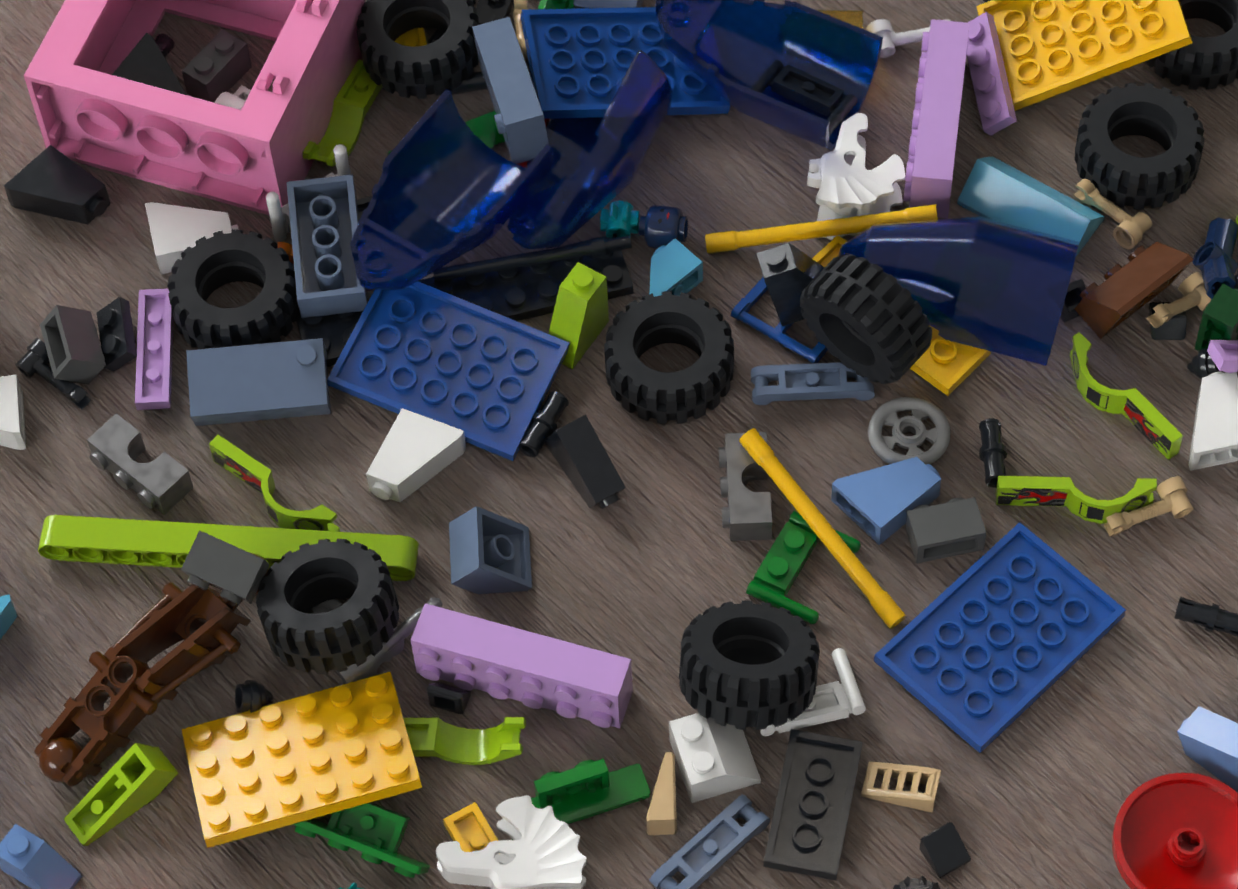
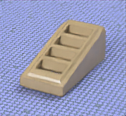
M665 752L646 817L648 835H674L677 832L675 754L673 752Z
M869 761L861 797L933 813L941 770ZM877 774L884 775L881 788H874ZM891 777L898 778L896 790L888 789ZM905 780L912 782L910 791H903ZM919 784L926 785L925 793L918 792Z

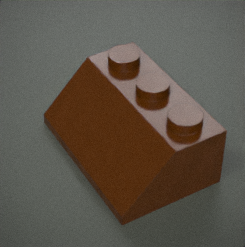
M1157 241L1147 249L1142 245L1128 256L1127 259L1130 262L1123 268L1119 263L1111 268L1103 276L1106 281L1098 286L1093 282L1079 294L1082 300L1075 310L1095 334L1102 339L1169 287L1194 259L1187 253Z

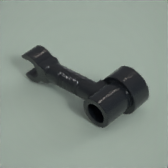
M35 338L27 347L28 352L15 366L28 378H31L35 373L61 391L73 404L83 410L91 401L86 396L87 392L73 382L54 379L52 369L48 366L50 361L45 343Z

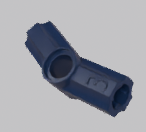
M1218 217L1211 221L1205 244L1197 250L1193 257V264L1201 270L1206 294L1211 299H1213L1222 284L1233 289L1236 284L1234 274L1238 268V263L1232 256L1238 235V225L1232 219Z

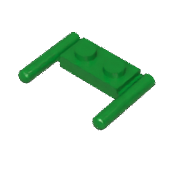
M792 512L789 521L784 525L755 573L753 581L749 583L746 594L765 603H770L777 609L780 607L785 608L791 612L792 616L795 617L797 615L805 622L815 624L819 619L817 611L785 597L819 539L798 512ZM835 530L853 553H857L860 550L861 543L859 540Z

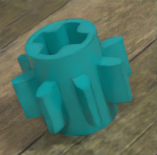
M622 200L614 201L609 205V210L601 209L600 231H606L608 238H612L615 233L617 237L631 236V233L638 234L640 212L634 211L633 205L629 202Z

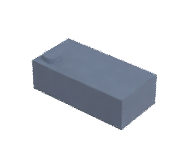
M510 16L472 27L480 68L496 113L494 119L499 134L503 133L513 165L551 154L544 115Z
M353 174L286 182L296 293L301 318L364 311L367 305L357 195Z
M323 338L186 351L190 417L195 426L331 414L330 392L327 383V352Z

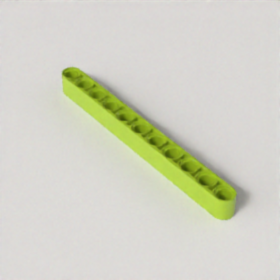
M50 515L44 519L38 553L50 560L182 568L200 530L249 553H256L264 557L271 567L275 562L280 563L284 554L289 551L293 553L299 550V546L308 542L309 545L317 544L318 540L322 539L336 542L338 538L347 539L351 544H354L356 541L367 546L368 549L374 550L381 556L382 561L386 563L392 581H408L415 577L419 543L414 538L403 535Z

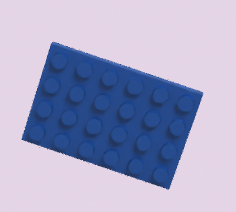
M708 6L522 10L520 18L532 83L544 119L728 114L730 102Z
M385 269L335 363L327 383L328 386L396 414H399L403 408L464 431L467 443L514 461L519 451V444L531 427L532 418L535 413H538L568 353L570 342Z
M1019 522L874 656V662L977 752L981 753L1124 618L1126 609Z

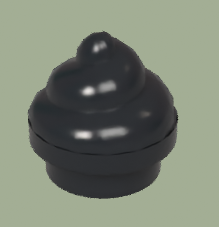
M1208 348L1201 349L1198 355L1193 357L1192 362L1187 365L1188 370L1200 379L1214 372L1224 373V371H1219L1207 352Z
M246 680L244 684H237L235 707L237 712L250 710V713L260 710L263 706H267L268 702L273 700L271 692L255 680Z

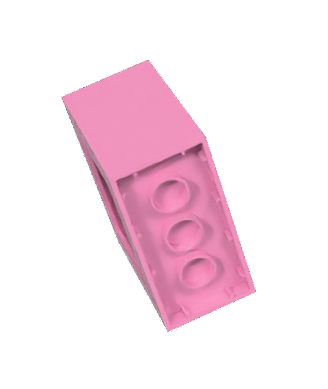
M65 0L24 74L45 146L47 148L52 145L69 159L78 163L269 215L266 202L267 193L276 192L279 195L281 207L288 203L286 182L305 180L314 159H304L302 152L309 141L315 142L317 145L322 140L330 122L334 99L359 59L362 60L357 37V19L362 13L361 8L365 4V0ZM165 12L276 41L241 110L112 74L146 33L153 36ZM273 79H275L274 82H273V84H272V86H273V92H270V91H268V89H269V87H270V85H271Z

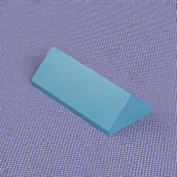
M993 156L976 160L957 200V204L1069 265L1105 218L1104 215Z

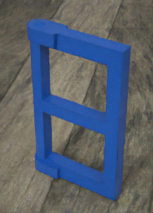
M762 277L751 291L733 308L731 317L744 322L806 358L808 362L812 364L818 363L828 350L824 344L818 342L811 350L784 334L793 323L782 326L780 322L773 328L747 313L768 290Z

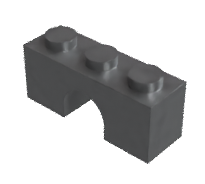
M117 413L87 439L91 451L89 455L91 461L99 469H108L113 473L114 479L121 487L126 490L131 488L138 493L137 496L140 501L149 509L155 507L165 515L194 488L189 470L165 451L151 462H136V458L146 450L141 433Z
M758 432L767 442V432ZM745 433L725 434V447H719V468H726V477H720L721 498H728V507H722V527L729 528L730 541L772 539L770 492H753L745 487L750 481L768 479V474L753 460L739 442V439Z

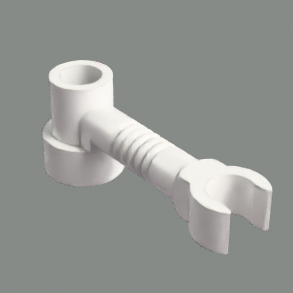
M879 19L871 22L866 30L869 41L875 46L877 56L879 58H887L896 52L895 46L922 41L923 32H930V26L908 32L895 33L889 20Z

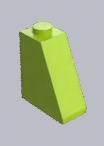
M577 262L559 286L548 333L570 342L568 353L562 364L571 369H574L609 322L607 277Z

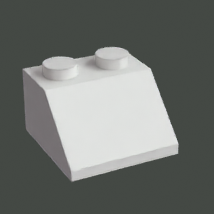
M699 713L669 721V741L691 803L761 783V778L742 729H735V726L727 724L726 727L716 724L715 719L711 717L706 719Z

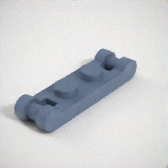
M842 362L756 366L750 371L751 382L755 384V388L752 390V401L757 405H767L772 401L856 398L857 400L865 401L875 396L874 384L870 383L869 378L857 375L856 371L851 368L848 369ZM847 378H854L857 382H847ZM770 381H778V385L768 386V383Z
M744 794L740 795L659 867L651 876L650 883L657 889H696L751 838L760 834L770 823V818L762 811L757 812L751 806L752 801ZM742 817L747 823L741 827L735 819ZM678 871L686 877L679 884L672 878Z

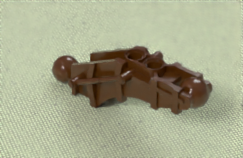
M251 553V554H254V555H256V556H258V557L264 559V557H262V556H260V555H258V554H256V553ZM172 582L166 584L162 591L165 596L142 616L119 641L111 646L104 655L99 651L90 655L89 662L98 671L75 699L70 697L63 705L65 709L51 727H46L40 734L43 739L34 750V754L39 758V767L43 774L54 782H65L69 787L77 785L88 775L96 777L102 769L100 764L118 747L125 748L131 741L128 738L129 734L146 715H151L157 710L158 704L164 698L173 700L179 693L176 690L177 687L202 670L214 664L221 665L227 657L224 654L226 651L233 654L239 650L241 643L231 633L239 623L248 626L251 622L237 609L239 605L220 597L218 591L209 587L206 591L192 584L182 592ZM184 639L182 643L150 668L147 665V662L159 653ZM110 698V705L104 710V703ZM80 729L91 738L83 750L79 743L71 739Z

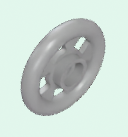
M900 397L884 403L875 411L869 423L868 437L874 452L888 464L918 457L923 463L931 465L945 453L950 442L951 431L946 416L936 405L917 397ZM911 410L912 416H904L898 419L896 412ZM928 417L935 425L930 430H926L925 425L921 422ZM883 425L893 426L892 437L882 436ZM911 432L914 436H906L904 433ZM925 440H928L933 446L926 452H923L918 447ZM898 445L909 450L906 455H902L893 451L894 446Z

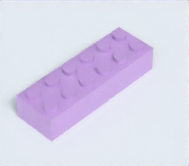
M931 19L930 32H923L921 51L926 52H921L903 201L910 202L909 208L936 204L938 218L948 219L970 23Z
M424 604L411 637L416 673H419L428 680L438 681L441 679L452 682L464 690H473L474 688L488 692L490 696L497 699L505 700L510 698L521 701L525 706L533 709L543 707L554 710L565 718H583L590 720L591 723L598 727L609 728L612 726L620 729L633 693L631 659L430 604Z

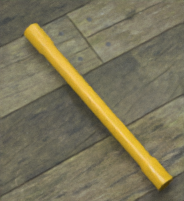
M936 204L885 213L745 231L733 230L705 234L706 250L709 254L733 251L743 247L898 227L912 228L938 224Z
M755 428L743 434L739 439L741 445L753 460L764 469L847 572L888 628L892 629L899 625L906 618L905 613L888 592L880 587L776 458L774 451Z

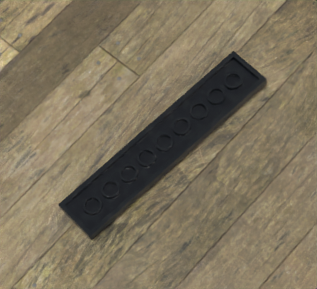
M603 236V239H610L607 236ZM586 240V241H582V242H577V243H573V244H569V245L587 243V242H590V240ZM622 250L607 252L604 257L593 258L590 255L435 282L434 277L417 280L515 321L553 313L559 286L577 262L607 277L608 300L634 294L633 284ZM374 291L366 293L367 303ZM298 309L296 321L301 340L323 338L327 352L328 367L333 366L337 362L363 311L301 318L300 310Z

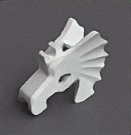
M856 113L842 123L834 151L825 153L820 159L810 160L807 186L819 188L816 195V204L820 205L817 221L891 212L892 206L903 204L901 189L897 182L904 181L906 175L903 161L898 155H891L884 163L872 170L865 168L866 141L859 133L868 130V118L863 113ZM865 232L844 234L839 236L844 237L846 235H852L857 238H860L862 233ZM829 236L826 238L832 240L836 236Z
M529 795L507 799L496 808V812L503 817L497 823V828L513 840L491 841L483 850L473 852L461 850L460 843L457 841L443 842L436 848L437 869L449 883L486 886L491 889H583L586 885V878L582 875V870L586 865L587 858L578 850L580 836L568 827V823L557 820L552 806L549 805L543 809L536 808L532 804Z

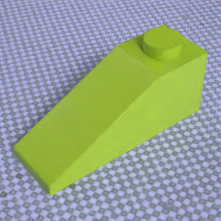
M134 743L63 820L81 844L88 846L155 799L177 776L178 771L159 747Z

